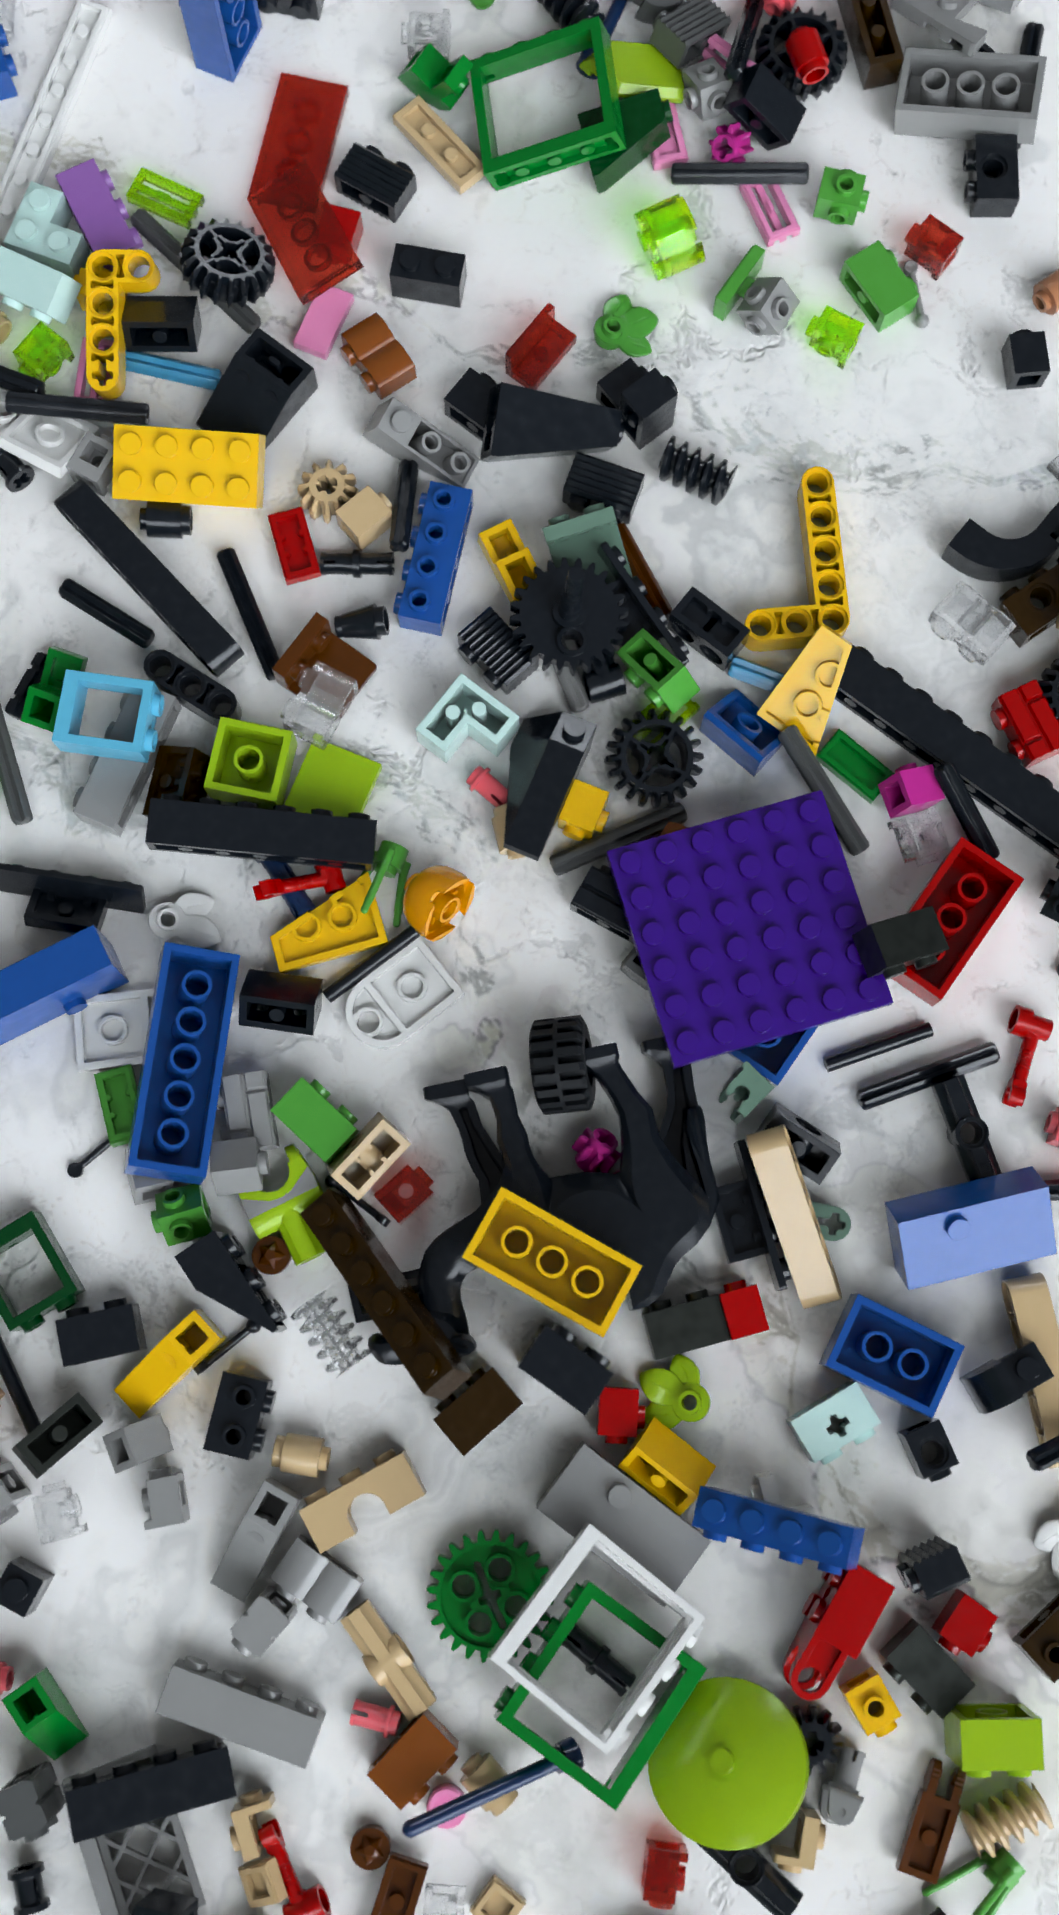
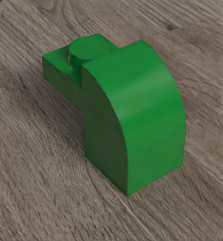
M429 42L415 52L397 78L416 96L419 95L426 103L438 110L449 111L470 84L469 78L466 75L474 64L464 54L449 63Z
M56 646L49 647L41 681L29 686L20 721L53 732L65 671L69 669L85 672L88 657Z

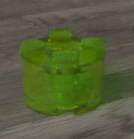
M679 193L643 208L634 214L639 229L636 232L639 243L644 252L648 250L653 259L650 261V265L657 281L667 279L705 262L702 241L695 243L697 241L695 231L698 230L685 199L682 196L680 197Z

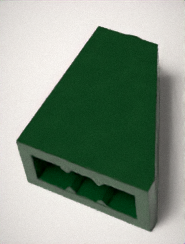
M658 88L619 100L627 149L589 161L599 194L606 192L671 137L667 123L674 120L669 100L661 101ZM602 106L577 114L581 129L604 122Z

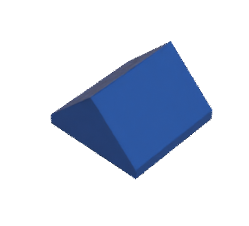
M735 689L706 711L699 731L752 776H755L782 746L778 739V734L781 731L758 716L756 713L759 707L738 689Z

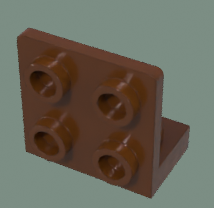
M317 612L272 668L277 683L332 722H336L377 670V666L373 661L333 634L329 621Z

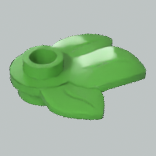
M616 295L604 304L603 316L598 318L594 325L595 341L603 349L614 350L619 348L631 357L649 355L652 349L645 337L655 329L658 317L647 308H632L631 301L627 295Z

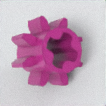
M740 122L732 123L729 127L725 124L716 127L718 136L708 141L712 145L713 155L711 159H717L720 162H746L744 155L754 151V148L750 146L749 138L752 133L751 131L745 132L740 130Z
M587 1127L571 1146L573 1150L577 1151L575 1162L584 1172H599L600 1170L602 1173H608L621 1157V1153L616 1151L618 1147L617 1138L604 1128H596L592 1132Z

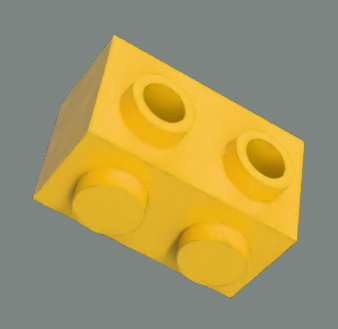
M655 1417L635 1438L618 1465L621 1470L679 1516L698 1498L700 1486L706 1485L716 1468L712 1462Z

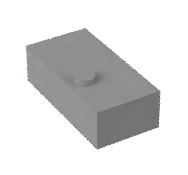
M906 47L895 105L894 134L973 140L975 134L1017 135V143L1033 145L1047 56L976 52L973 57H970L958 50Z
M584 1441L580 1443L536 1504L539 1511L574 1538L585 1523H590L674 1592H676L711 1542L710 1539L703 1537L701 1531L676 1514ZM592 1547L591 1551L660 1605L666 1606L662 1600L598 1548Z

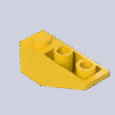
M194 1309L151 1350L114 1391L140 1419L227 1337L202 1309Z

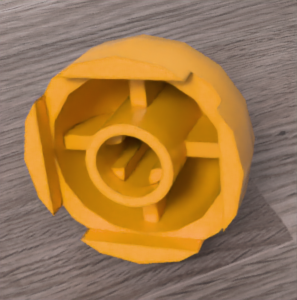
M442 865L432 866L413 874L405 883V893L403 896V912L409 925L418 934L434 942L442 939L456 927L449 924L456 913L460 910L465 915L474 897V883L469 881L470 879L463 873Z

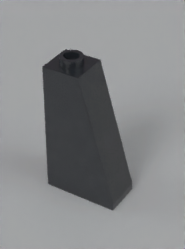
M501 382L490 389L480 461L494 462L575 455L577 452L586 454L608 451L617 447L622 440L624 434V423L621 422L623 411Z

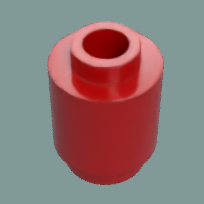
M801 26L793 30L785 43V48L795 74L806 85L817 83L824 79L829 72V58L818 30L807 26Z

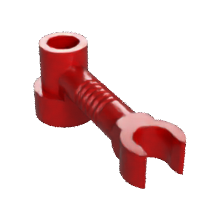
M314 866L315 873L259 881V885L253 886L256 901L322 886L326 895L334 894L339 890L342 891L346 888L342 868Z
M1017 1005L1013 1009L1007 1025L1008 1033L1019 1036L1023 1040L1012 1078L1008 1081L1002 1097L1003 1104L1014 1108L1017 1105L1022 1107L1027 1088L1026 1081L1038 1040L1046 1042L1053 1029L1052 1020L1035 1015L1032 1009Z
M274 1818L261 1824L262 1828L257 1830L260 1842L268 1855L271 1857L276 1856L290 1901L283 1905V1915H331L329 1898L321 1884L306 1890L302 1889L296 1872H294L293 1865L289 1861L290 1858L286 1851L282 1830L277 1819Z

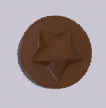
M267 1236L255 1244L252 1251V1261L260 1272L276 1275L283 1272L289 1266L291 1255L283 1239Z
M368 1824L359 1828L354 1834L350 1845V1854L354 1863L364 1870H375L383 1866L391 1850V1840L385 1829L375 1824Z

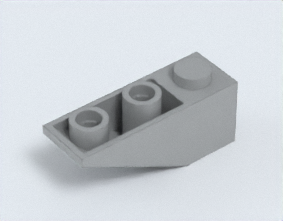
M394 397L378 405L362 436L389 455L401 461L404 459L408 461L414 460L418 463V469L457 487L465 488L480 460Z
M271 1476L264 1480L210 1583L240 1601L245 1602L300 1504L303 1495Z

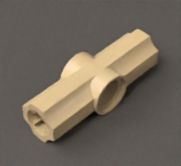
M369 1598L340 1620L344 1629L349 1633L353 1642L364 1655L362 1659L371 1676L381 1687L385 1686L408 1721L418 1717L437 1700L434 1692L413 1664L415 1660L410 1650L396 1632H391Z

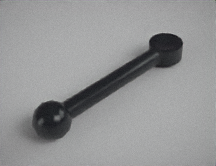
M109 1138L82 1161L70 1164L67 1169L68 1175L73 1178L80 1177L84 1172V1168L111 1146Z
M330 1174L326 1176L325 1184L329 1188L338 1189L373 1216L380 1224L385 1227L388 1226L391 1222L388 1217L378 1212L362 1198L358 1201Z
M248 1320L246 1327L193 1370L197 1375H200L250 1333L259 1332L261 1326Z

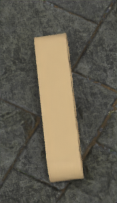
M783 1124L747 1135L746 1140L751 1159L803 1308L807 1309L841 1300L842 1294L786 1126Z
M1039 1272L1003 1280L1001 1288L1015 1348L1018 1349L1026 1343L1034 1341L1054 1374V1377L1027 1392L1040 1445L1059 1435V1328L1047 1282L1043 1274ZM1059 1463L1049 1467V1469L1059 1467Z

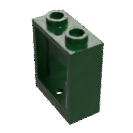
M33 1210L0 1229V1254L34 1234L64 1287L18 1315L0 1284V1315L9 1331L23 1330L25 1334L43 1325L46 1322L43 1316L56 1309L58 1313H61L79 1302L77 1296L86 1291L41 1212Z

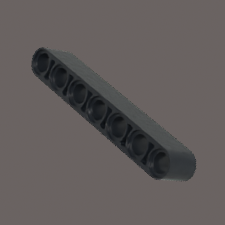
M82 479L78 480L53 502L68 522L215 677L218 678L244 655V651L231 635Z

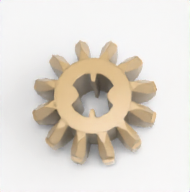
M328 459L325 468H320L314 462L312 465L314 473L303 472L301 477L304 483L297 487L298 494L302 497L300 500L302 508L304 510L310 509V517L314 520L323 514L324 522L327 524L331 521V516L336 515L335 511L359 493L358 488L355 487L357 483L355 475L353 473L347 474V468L343 463L334 469L332 461ZM329 489L332 494H327L325 490Z

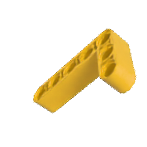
M815 466L805 471L797 491L809 605L763 608L749 613L745 619L744 626L750 629L752 626L760 625L768 633L764 636H757L750 629L745 647L751 651L763 652L804 648L823 623L822 621L827 619L833 620L838 624L839 629L834 631L842 637L849 625L850 613L835 485L832 474L823 467ZM817 485L823 492L814 493L807 486ZM820 518L826 522L827 526L818 527L813 524L811 519ZM825 552L830 556L831 560L822 561L816 557L815 553ZM823 585L829 586L834 590L835 594L831 596L825 595L819 590V587ZM791 622L798 623L803 628V632L793 633L787 628L786 624Z

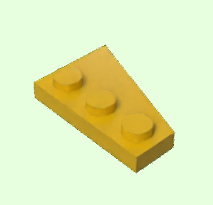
M822 623L756 714L779 731H783L791 725L797 726L816 756L853 644Z
M368 872L357 878V881L342 891L339 890L330 896L327 901L312 911L306 912L270 936L280 973H288L380 947L388 942L376 897H374L368 912L365 914L361 912L364 899L372 884Z

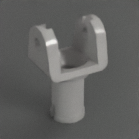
M844 1746L841 1749L833 1781L829 1780L828 1784L822 1783L819 1810L823 1819L828 1823L845 1826L854 1821L864 1800V1797L859 1796V1791L856 1790L866 1753Z

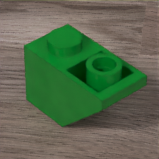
M47 1667L2 1699L3 1704L22 1734L54 1761L89 1736V1733Z

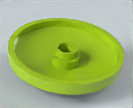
M715 1677L698 1682L649 1758L648 1773L652 1791L660 1809L679 1832L705 1847L726 1851L744 1850L762 1845L771 1840L792 1821L801 1806L807 1789L809 1756L806 1741L798 1721L785 1703L775 1694L748 1680L734 1677Z

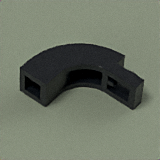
M1059 502L1032 533L1018 539H1004L994 536L972 519H969L948 544L941 559L959 572L982 581L1007 582L1031 575L1043 567L1059 548V542L1056 541L1059 538Z

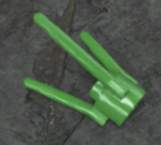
M384 840L381 842L378 851H375L373 870L377 873L364 899L361 912L363 914L368 912L383 877L395 878L398 873L399 878L393 926L398 928L403 911L404 886L411 864L405 861L409 851L397 843ZM363 871L360 876H362L366 872H368L370 876L373 871Z
M1002 1846L996 1852L995 1858H992L984 1850L981 1854V1859L977 1857L937 1881L936 1885L931 1884L924 1888L922 1894L927 1897L985 1864L988 1868L983 1874L992 1883L993 1888L972 1915H995L1010 1891L1020 1882L1019 1879L1026 1871Z

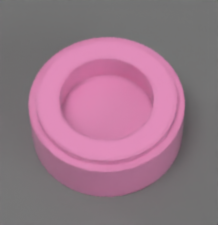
M444 1783L438 1785L431 1791L428 1797L427 1811L464 1795V1792L454 1784ZM465 1814L437 1827L443 1829L453 1828L461 1823Z

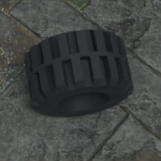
M581 1015L534 1020L529 1034L531 1078L537 1104L545 1115L592 1109L596 1090L595 1078L587 1072L585 1049L591 1048L592 1045L588 1027Z

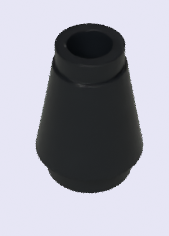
M374 603L334 617L335 632L339 638L380 640L381 636L389 635V618L385 606L377 607Z

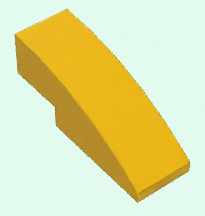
M510 518L478 533L477 542L511 603L512 601H519L514 597L515 589H525L522 585L524 576L535 580L533 571L537 565L528 547L525 548Z

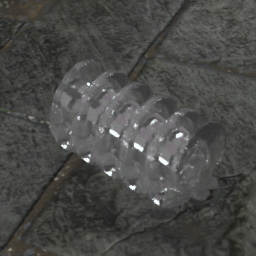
M325 1290L296 1309L291 1315V1319L293 1321L305 1319L299 1331L302 1334L314 1332L308 1341L309 1346L313 1347L322 1344L323 1347L316 1357L319 1360L331 1357V1361L325 1370L327 1373L339 1370L338 1376H340L369 1356L371 1352L369 1348L357 1349L363 1340V1336L349 1337V1333L355 1324L350 1322L341 1325L340 1321L346 1314V1311L342 1309L333 1312L332 1307L338 1299L336 1296L324 1299L323 1295L327 1291Z

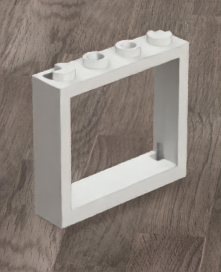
M585 1523L487 1656L604 1754L608 1755L611 1749L617 1751L622 1742L627 1740L631 1733V1730L627 1727L635 1715L638 1714L642 1717L650 1708L656 1697L652 1694V1691L662 1679L664 1682H667L675 1673L680 1664L676 1658L685 1645L691 1648L697 1642V1637L703 1630L700 1624L705 1619V1616L593 1525ZM593 1546L598 1548L682 1617L600 1732L510 1659Z

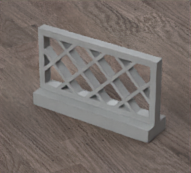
M156 1744L87 1772L95 1771L96 1777L113 1773L112 1766L126 1761L136 1760L138 1762L150 1757L153 1762L152 1755L158 1753ZM79 1773L63 1779L61 1785L63 1793V1787L72 1785L71 1778L80 1775ZM178 1814L165 1817L161 1827L150 1822L140 1824V1826L157 1833L147 1855L126 1846L135 1826L129 1827L122 1843L107 1837L106 1834L79 1842L101 1915H130L128 1907L135 1892L143 1896L151 1892L139 1886L148 1864L170 1873L163 1890L168 1891L174 1876L190 1882L194 1897L199 1898L198 1908L206 1905ZM169 1819L171 1821L174 1833L165 1830L169 1822ZM162 1836L178 1843L180 1852L173 1867L152 1858ZM109 1846L118 1849L114 1860ZM123 1852L144 1861L134 1883L118 1876L116 1866ZM182 1859L187 1873L178 1870ZM122 1886L131 1890L127 1899H125Z

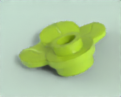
M677 1354L672 1359L670 1370L652 1368L639 1374L641 1388L647 1398L652 1401L645 1409L646 1424L655 1417L666 1427L672 1429L682 1420L697 1422L708 1414L711 1405L710 1396L707 1390L700 1385V1371L697 1365L688 1357ZM688 1395H693L697 1400V1405L693 1410H688L684 1405V1399Z

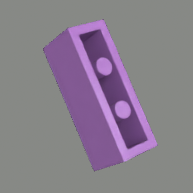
M94 158L55 175L92 253L101 249L139 250L144 247L135 226L129 229L125 222L130 217L121 198L114 200L111 194L115 187L107 170L100 171ZM105 265L102 268L108 269L112 272L114 266Z

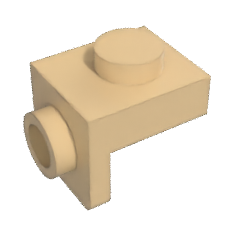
M256 1789L239 1796V1802L235 1804L230 1813L234 1825L229 1829L231 1842L236 1852L241 1850L244 1862L260 1857L264 1849L257 1830L260 1828L255 1813L270 1809L276 1800L273 1791L263 1794L262 1789Z
M800 1807L794 1848L770 1844L769 1854L773 1862L778 1863L779 1869L790 1873H802V1868L814 1870L817 1849H823L826 1835V1826L821 1824V1818L817 1811Z

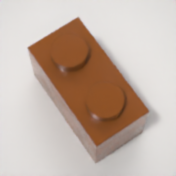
M427 1709L414 1718L369 1766L367 1776L400 1810L408 1802L415 1806L430 1789L427 1782L437 1771L444 1775L456 1762L458 1756L455 1752L458 1750L459 1741Z

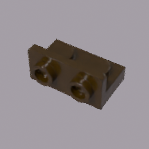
M160 745L142 815L148 817L150 798L161 799V794L179 795L184 797L183 801L198 802L199 798L207 797V792L203 786L210 756L195 747Z

